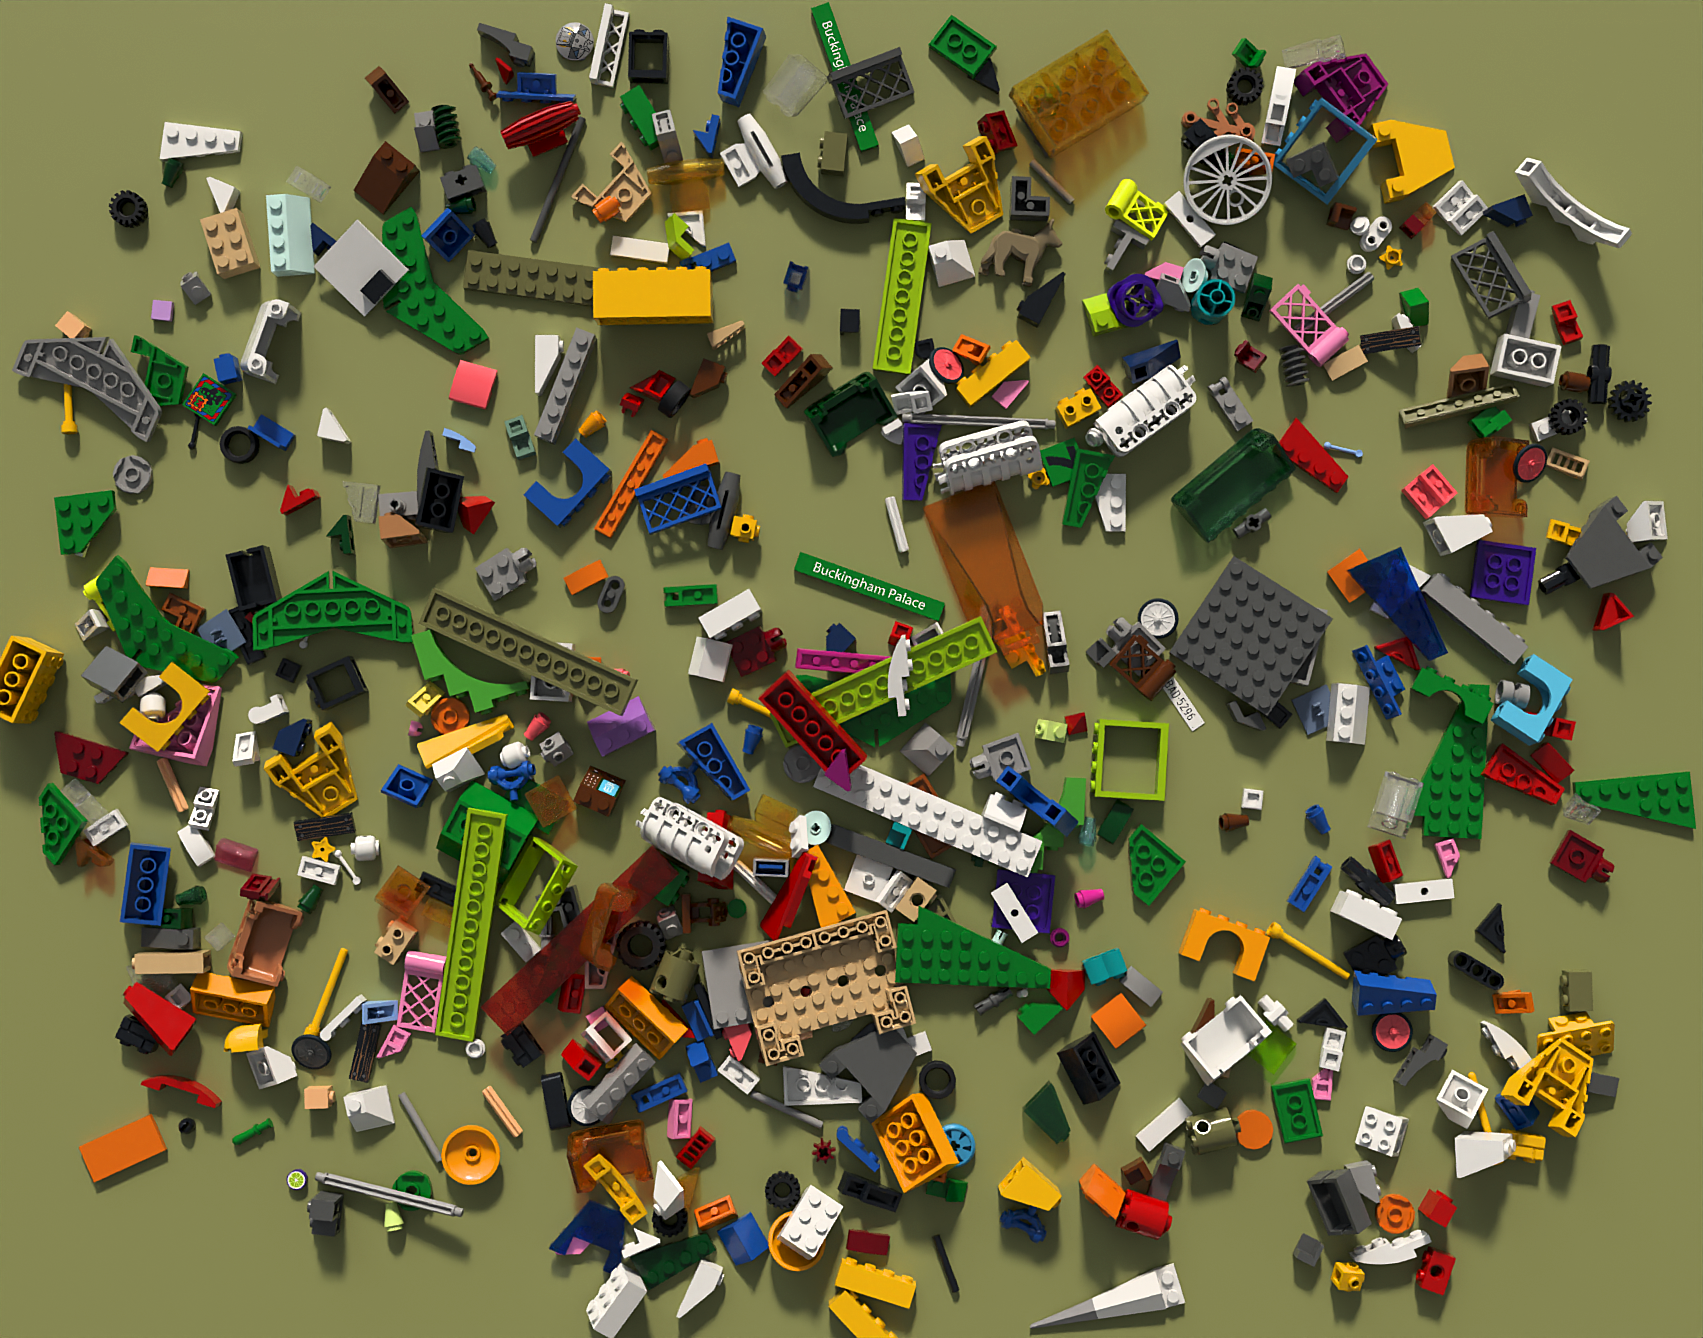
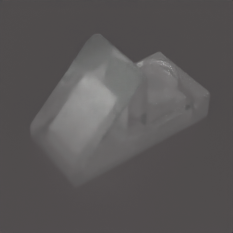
M1577 793L1563 807V815L1566 818L1586 825H1590L1601 812L1597 806L1586 803Z

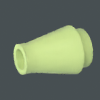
M397 1202L386 1203L384 1227H386L387 1232L403 1229L402 1224L404 1222Z

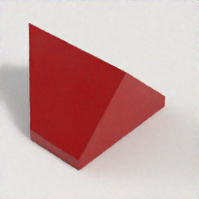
M658 370L656 374L629 388L660 403L664 395L674 384L676 378Z
M486 496L460 497L458 514L463 527L472 534H475L495 502Z
M1604 593L1593 630L1602 631L1635 616L1614 593Z
M1051 969L1050 989L1047 990L1066 1011L1085 990V970Z

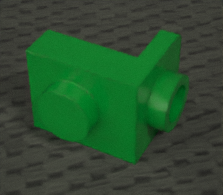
M1242 38L1232 52V55L1245 68H1257L1264 61V56L1267 52L1265 50H1258L1246 38Z

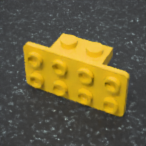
M1585 1011L1548 1018V1025L1553 1032L1542 1033L1537 1036V1055L1559 1038H1563L1587 1055L1595 1056L1611 1053L1614 1050L1615 1025L1612 1021L1594 1024Z

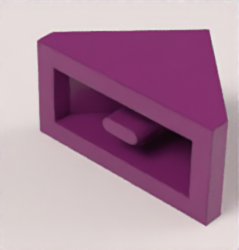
M842 749L827 768L824 775L844 790L851 791L852 785L846 749Z

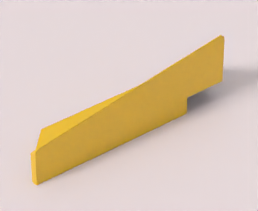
M503 714L418 743L417 748L426 769L432 767V764L465 747L472 754L502 739L504 737L503 733L513 729L514 725L509 716Z

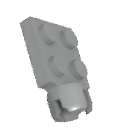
M1222 243L1219 249L1209 245L1203 247L1199 255L1202 256L1201 260L1209 272L1208 280L1221 279L1229 283L1233 290L1242 294L1245 293L1258 256L1226 243Z
M506 548L475 568L494 601L501 599L528 581L526 573L536 567L535 558H528L532 553L527 548H521L515 553Z
M1119 617L1113 621L1114 625H1110L1106 630L1107 635L1115 643L1112 649L1117 654L1133 635L1138 637L1139 634L1149 642L1147 646L1158 656L1166 649L1140 622L1130 625L1124 618ZM1136 641L1131 646V654H1140V645ZM1144 656L1145 667L1150 666L1155 658ZM1131 657V668L1141 667V657ZM1121 658V660L1128 666L1127 658ZM1141 670L1133 671L1137 676L1141 675Z
M1019 733L982 745L983 753L970 759L971 768L982 766V768L973 771L976 779L992 776L994 782H997L996 780L1007 766L1017 773L1031 769Z

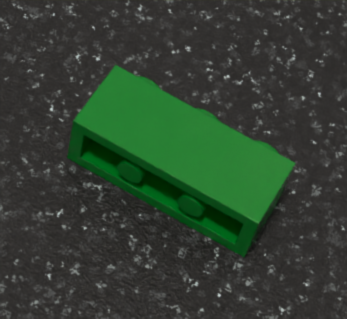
M638 85L620 96L622 103L619 105L624 114L628 113L631 120L629 122L635 131L639 130L641 134L639 138L644 147L648 145L649 149L653 150L660 146L652 114L656 113L641 86Z

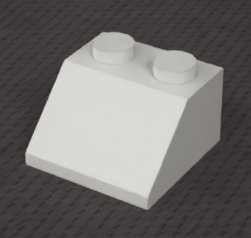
M997 792L994 795L990 794L981 815L1020 832L1027 809L1023 808L1024 804L1014 799L1012 803L1006 801V796Z

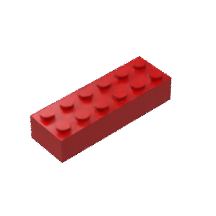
M790 670L786 671L759 696L758 699L824 771L827 770L842 749H846L850 774L867 759V754Z

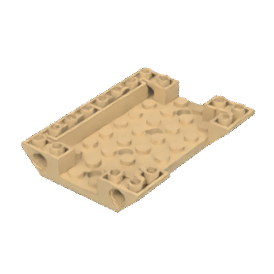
M887 910L737 951L742 982L758 1044L766 1066L804 1056L798 1034L871 1014L879 1034L916 1024L907 985L895 983L896 953L894 948H897ZM878 965H882L885 969L884 974L881 976L875 974V968ZM842 975L848 978L845 986L838 984V978ZM803 986H809L811 989V993L807 997H803L800 993ZM767 996L773 998V1005L771 1007L763 1005V999Z

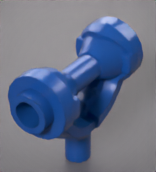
M524 761L517 768L509 770L502 769L501 766H492L490 771H488V779L493 785H498L503 790L510 791V801H517V790L522 789L528 780L533 779V775L536 774V768L530 761ZM519 776V778L513 782H509L506 780L507 777Z
M694 762L688 769L686 767H672L670 765L668 768L664 766L658 773V776H660L658 781L663 784H673L683 795L685 803L689 804L692 802L694 804L701 796L698 793L700 789L698 788L697 778L694 775V772L699 767ZM677 776L686 778L688 786L677 779Z
M1030 1205L1029 1209L1023 1208L1014 1211L1008 1209L1007 1212L1003 1211L1001 1215V1227L1005 1229L1017 1227L1027 1232L1034 1243L1043 1242L1047 1233L1044 1230L1045 1226L1041 1224L1038 1214L1035 1213L1038 1207ZM1020 1219L1028 1220L1032 1225L1024 1223Z

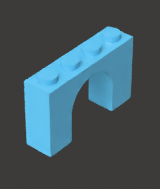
M1535 654L1525 658L1517 674L1539 690L1542 696V707L1537 715L1528 714L1509 701H1506L1498 706L1491 718L1492 722L1529 746L1542 741L1545 736L1543 732L1553 722L1554 718L1552 716L1561 707V700L1570 691L1571 687L1569 685L1573 680Z

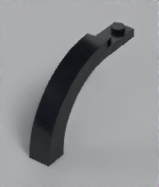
M800 152L781 155L782 165L793 191L809 208L826 218L843 223L862 224L869 223V215L878 217L884 215L885 212L896 214L906 209L905 197L862 204L845 203L833 199L820 191L809 179L804 170Z

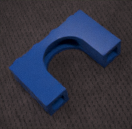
M576 438L563 453L582 472L583 483L579 492L567 499L557 498L536 481L524 494L530 502L559 528L562 525L565 527L569 524L575 511L578 513L585 506L584 501L588 497L591 499L598 492L596 488L601 483L605 484L610 479L611 475L609 474L612 472Z
M1007 766L996 780L1011 795L1066 837L1078 824L1079 821L1053 799L1047 798L1011 767Z

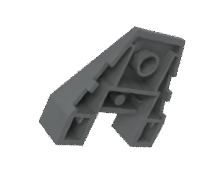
M1617 495L1602 502L1590 512L1586 525L1582 527L1580 536L1575 540L1566 556L1567 561L1588 589L1643 572L1653 567L1663 558L1652 542L1636 548L1617 523V520L1628 512Z
M896 1029L881 1034L876 1030L859 1039L857 1038L849 1043L835 1047L820 1061L819 1067L831 1080L845 1068L850 1071L870 1094L859 1104L858 1110L871 1124L886 1111L917 1052Z

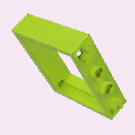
M1097 719L1093 729V734H1096V742L1092 744V754H1095V761L1091 762V773H1094V781H1090V792H1093V796L1165 801L1169 723ZM1105 725L1158 729L1154 794L1101 791Z
M530 835L495 898V905L523 929L540 935L578 866L545 840ZM547 851L559 861V864L530 916L527 918L514 905L543 853Z

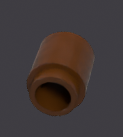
M1566 371L1560 376L1559 385L1565 391L1587 392L1590 386V377H1587L1585 374Z

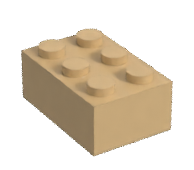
M234 208L200 219L216 272L220 277L227 279L261 268L244 214L239 209Z

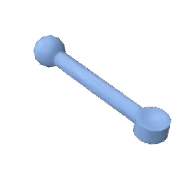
M1329 442L1324 443V448L1327 450L1334 449L1354 454L1357 458L1363 455L1362 450L1354 451L1331 445Z

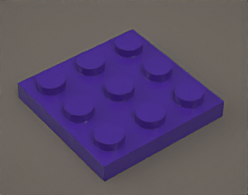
M1477 540L1469 597L1529 605L1536 548Z
M997 869L995 890L1008 883L1036 930L1041 933H1050L1056 875L1029 873L1028 877H1025L1011 870ZM994 899L991 927L1013 930ZM1016 909L1011 911L1012 916H1016L1018 913Z

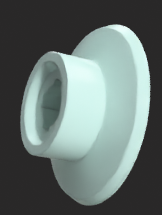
M1199 258L1191 259L1185 265L1181 275V283L1186 292L1198 290L1208 279V271L1203 261Z
M811 811L805 815L808 844L819 845L829 837L831 822L824 812ZM819 826L820 829H818V831L816 832L815 828Z

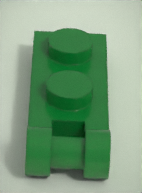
M717 584L663 588V594L666 595L664 607L718 604ZM673 593L679 594V600H673Z

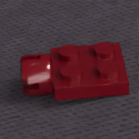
M758 626L725 642L733 645L731 656L741 677L777 661L775 653L787 646L785 638L777 641L774 640L783 635L779 628H773L764 632L761 626Z
M1572 830L1567 831L1549 862L1583 883H1586L1589 878L1599 883H1605L1611 877L1606 873H1613L1615 867L1613 863L1603 858L1605 849Z

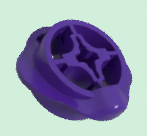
M1132 274L1114 284L1107 292V298L1116 318L1121 324L1128 327H1138L1160 314L1164 307L1154 282L1143 274ZM1132 286H1134V288H1132L1131 292H1130L1129 294H1126L1127 291H1128ZM1130 298H1134V299H1136V301H1139L1140 303H1137V302H1135L1134 300H1132V299H1130Z

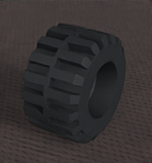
M638 920L637 922L630 923L620 932L616 941V951H618V958L622 959L624 965H628L632 970L637 969V971L649 970L660 962L667 944L665 943L666 938L661 928L657 927L658 925L652 924L647 920ZM644 934L650 938L653 948L649 955L642 957L633 953L630 942L635 935Z

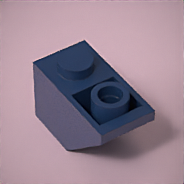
M302 719L279 730L273 749L294 757L303 754L306 748V743H304L306 736H309L312 731V720Z

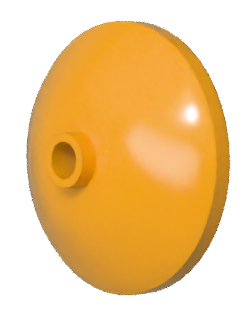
M467 1125L456 1129L447 1137L442 1147L441 1158L445 1171L452 1179L462 1184L474 1185L486 1181L494 1174L499 1165L501 1153L498 1141L490 1131L480 1126ZM475 1149L477 1154L472 1155L470 1150Z
M790 1211L781 1215L772 1224L768 1234V1247L771 1256L778 1265L790 1271H804L813 1267L823 1256L826 1237L814 1258L807 1260L777 1240V1236L792 1213Z

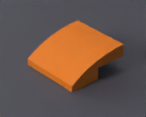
M1360 548L1327 571L1349 603L1382 580Z
M1122 993L1091 1016L1115 1049L1119 1048L1147 1026Z

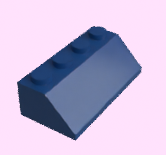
M130 843L120 922L161 926L171 848L152 844Z

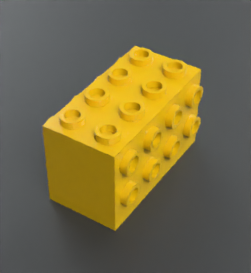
M11 635L0 658V718L11 723L31 724L36 720L39 713L38 708L47 697L48 687L54 683V675L63 664L64 653L32 638Z

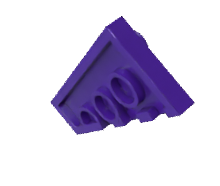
M903 424L902 501L923 500L929 470L942 425Z

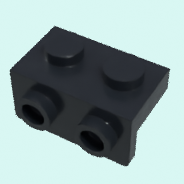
M1200 118L1183 134L1181 140L1187 150L1194 152L1201 144L1217 137V135ZM1225 148L1217 151V154L1222 152ZM1212 153L1205 158L1211 162L1215 155ZM1203 159L1199 161V163H1204L1206 166H1208V164Z

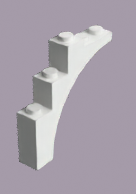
M1526 158L1515 171L1532 203L1546 206L1555 222L1571 227L1578 241L1592 245L1595 242L1621 248L1632 235L1629 228L1617 225L1599 216L1573 198L1556 182L1542 161Z

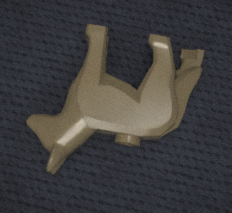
M1051 219L1044 228L1033 236L1025 235L1019 229L1002 231L994 236L988 251L981 260L978 274L988 276L989 267L994 264L995 275L1005 277L1003 266L1011 255L1024 264L1022 285L1031 287L1033 283V270L1042 259L1046 247L1059 248L1062 246L1061 240L1052 229L1054 219Z

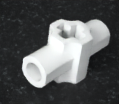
M1266 994L1258 1001V1004L1264 1010L1262 1014L1274 1026L1278 1025L1284 1032L1293 1026L1294 1023L1286 1016L1288 1011L1277 1000L1273 1002Z

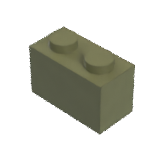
M825 131L824 137L820 138L819 149H823L822 156H818L817 168H821V174L844 177L848 133Z
M1562 970L1560 985L1563 995L1560 997V1002L1563 1009L1570 1012L1593 1011L1592 972L1587 970Z

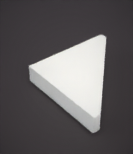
M703 210L675 212L689 226L685 232L702 247H706ZM667 213L668 218L674 213Z

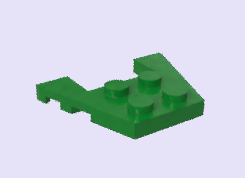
M134 335L131 352L150 357L145 386L159 406L180 405L189 367L144 338Z

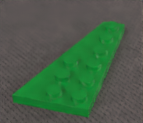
M1690 771L1572 782L1575 802L1696 829Z

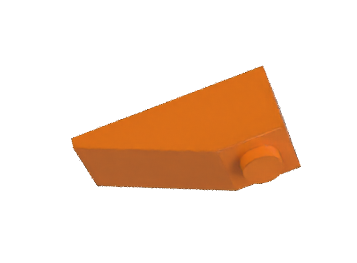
M708 438L697 441V444L693 445L663 475V478L703 464H707L709 467L720 464L713 441L708 440Z

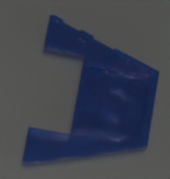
M589 1199L568 1226L552 1241L549 1249L566 1255L573 1237L609 1250V1255L602 1269L611 1274L619 1266L622 1259L621 1251L623 1248L625 1216L620 1211Z

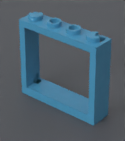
M1321 98L1319 101L1315 99L1308 108L1311 112L1307 118L1303 115L1296 124L1299 128L1295 134L1290 132L1284 140L1287 143L1283 149L1278 148L1275 152L1273 165L1328 205L1375 144L1377 138L1325 99ZM1321 107H1324L1367 139L1327 193L1323 192L1302 175L1293 178L1289 166L1282 161Z

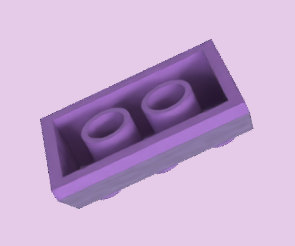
M639 696L629 701L623 716L608 711L587 722L593 740L602 757L656 731Z

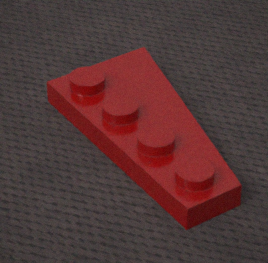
M1297 417L1273 449L1335 493L1339 492L1349 477Z
M1503 743L1497 747L1481 773L1484 777L1550 805H1555L1565 788Z

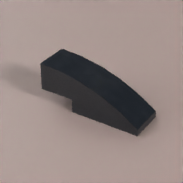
M844 1171L837 1188L844 1195L895 1213L903 1195L894 1189Z

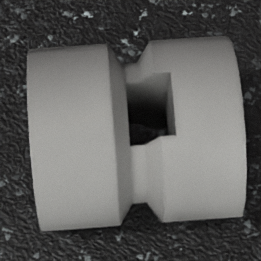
M1500 680L1495 692V703L1500 705L1509 701L1518 708L1525 709L1530 699V686L1522 683L1514 685L1511 681Z

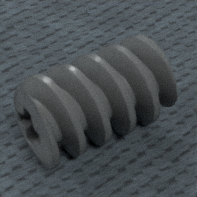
M1290 345L1279 349L1280 352L1285 353L1281 355V359L1287 360L1282 363V367L1287 368L1283 371V374L1289 375L1284 379L1285 382L1290 383L1286 387L1298 386L1310 381V378H1304V375L1309 372L1302 370L1303 367L1307 366V363H1301V360L1306 358V356L1300 355V352L1305 349L1299 348L1298 345Z

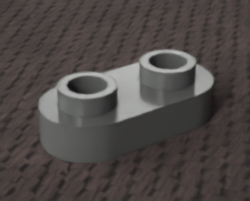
M611 576L606 580L597 602L598 608L602 612L611 613L617 608L625 589V582L622 578ZM615 582L619 584V588L616 590L612 588ZM610 600L611 606L606 607L605 601Z

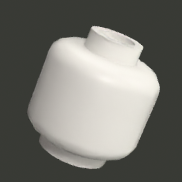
M155 692L145 694L140 699V712L151 721L158 722L159 719L166 715L165 698Z
M521 742L504 746L500 753L502 764L509 769L517 768L524 761H528V757H530L529 748Z
M372 835L357 836L355 843H351V855L355 854V858L358 861L375 860L376 856L379 855V840H376Z

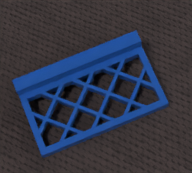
M707 464L634 489L650 535L722 509L711 469ZM708 479L710 485L707 491L699 489L700 482ZM687 486L692 488L688 498L680 495L682 489ZM696 490L705 494L701 503L692 500ZM667 493L675 495L671 504L662 501ZM708 496L715 499V506L710 508L704 506ZM678 497L686 500L682 510L674 507ZM651 499L657 501L652 511L646 509L645 501ZM690 502L698 506L693 514L685 512ZM660 503L669 507L664 517L656 513ZM672 509L680 512L678 519L674 521L668 519ZM654 515L661 518L660 525L652 528L650 522Z

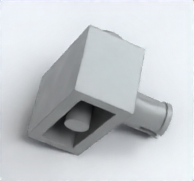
M417 491L378 494L380 516H384L388 512H394L407 521L416 520L419 507Z

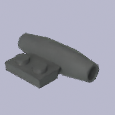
M725 472L717 491L722 509L687 521L698 525L709 523L708 547L723 550L730 534L739 500L741 477L739 474ZM698 486L699 489H702L704 491H707L708 487L706 486ZM692 488L689 489L688 497L692 491ZM696 490L692 500L701 503L705 494ZM708 496L704 506L708 508L715 506V499ZM690 502L685 512L693 514L698 506Z

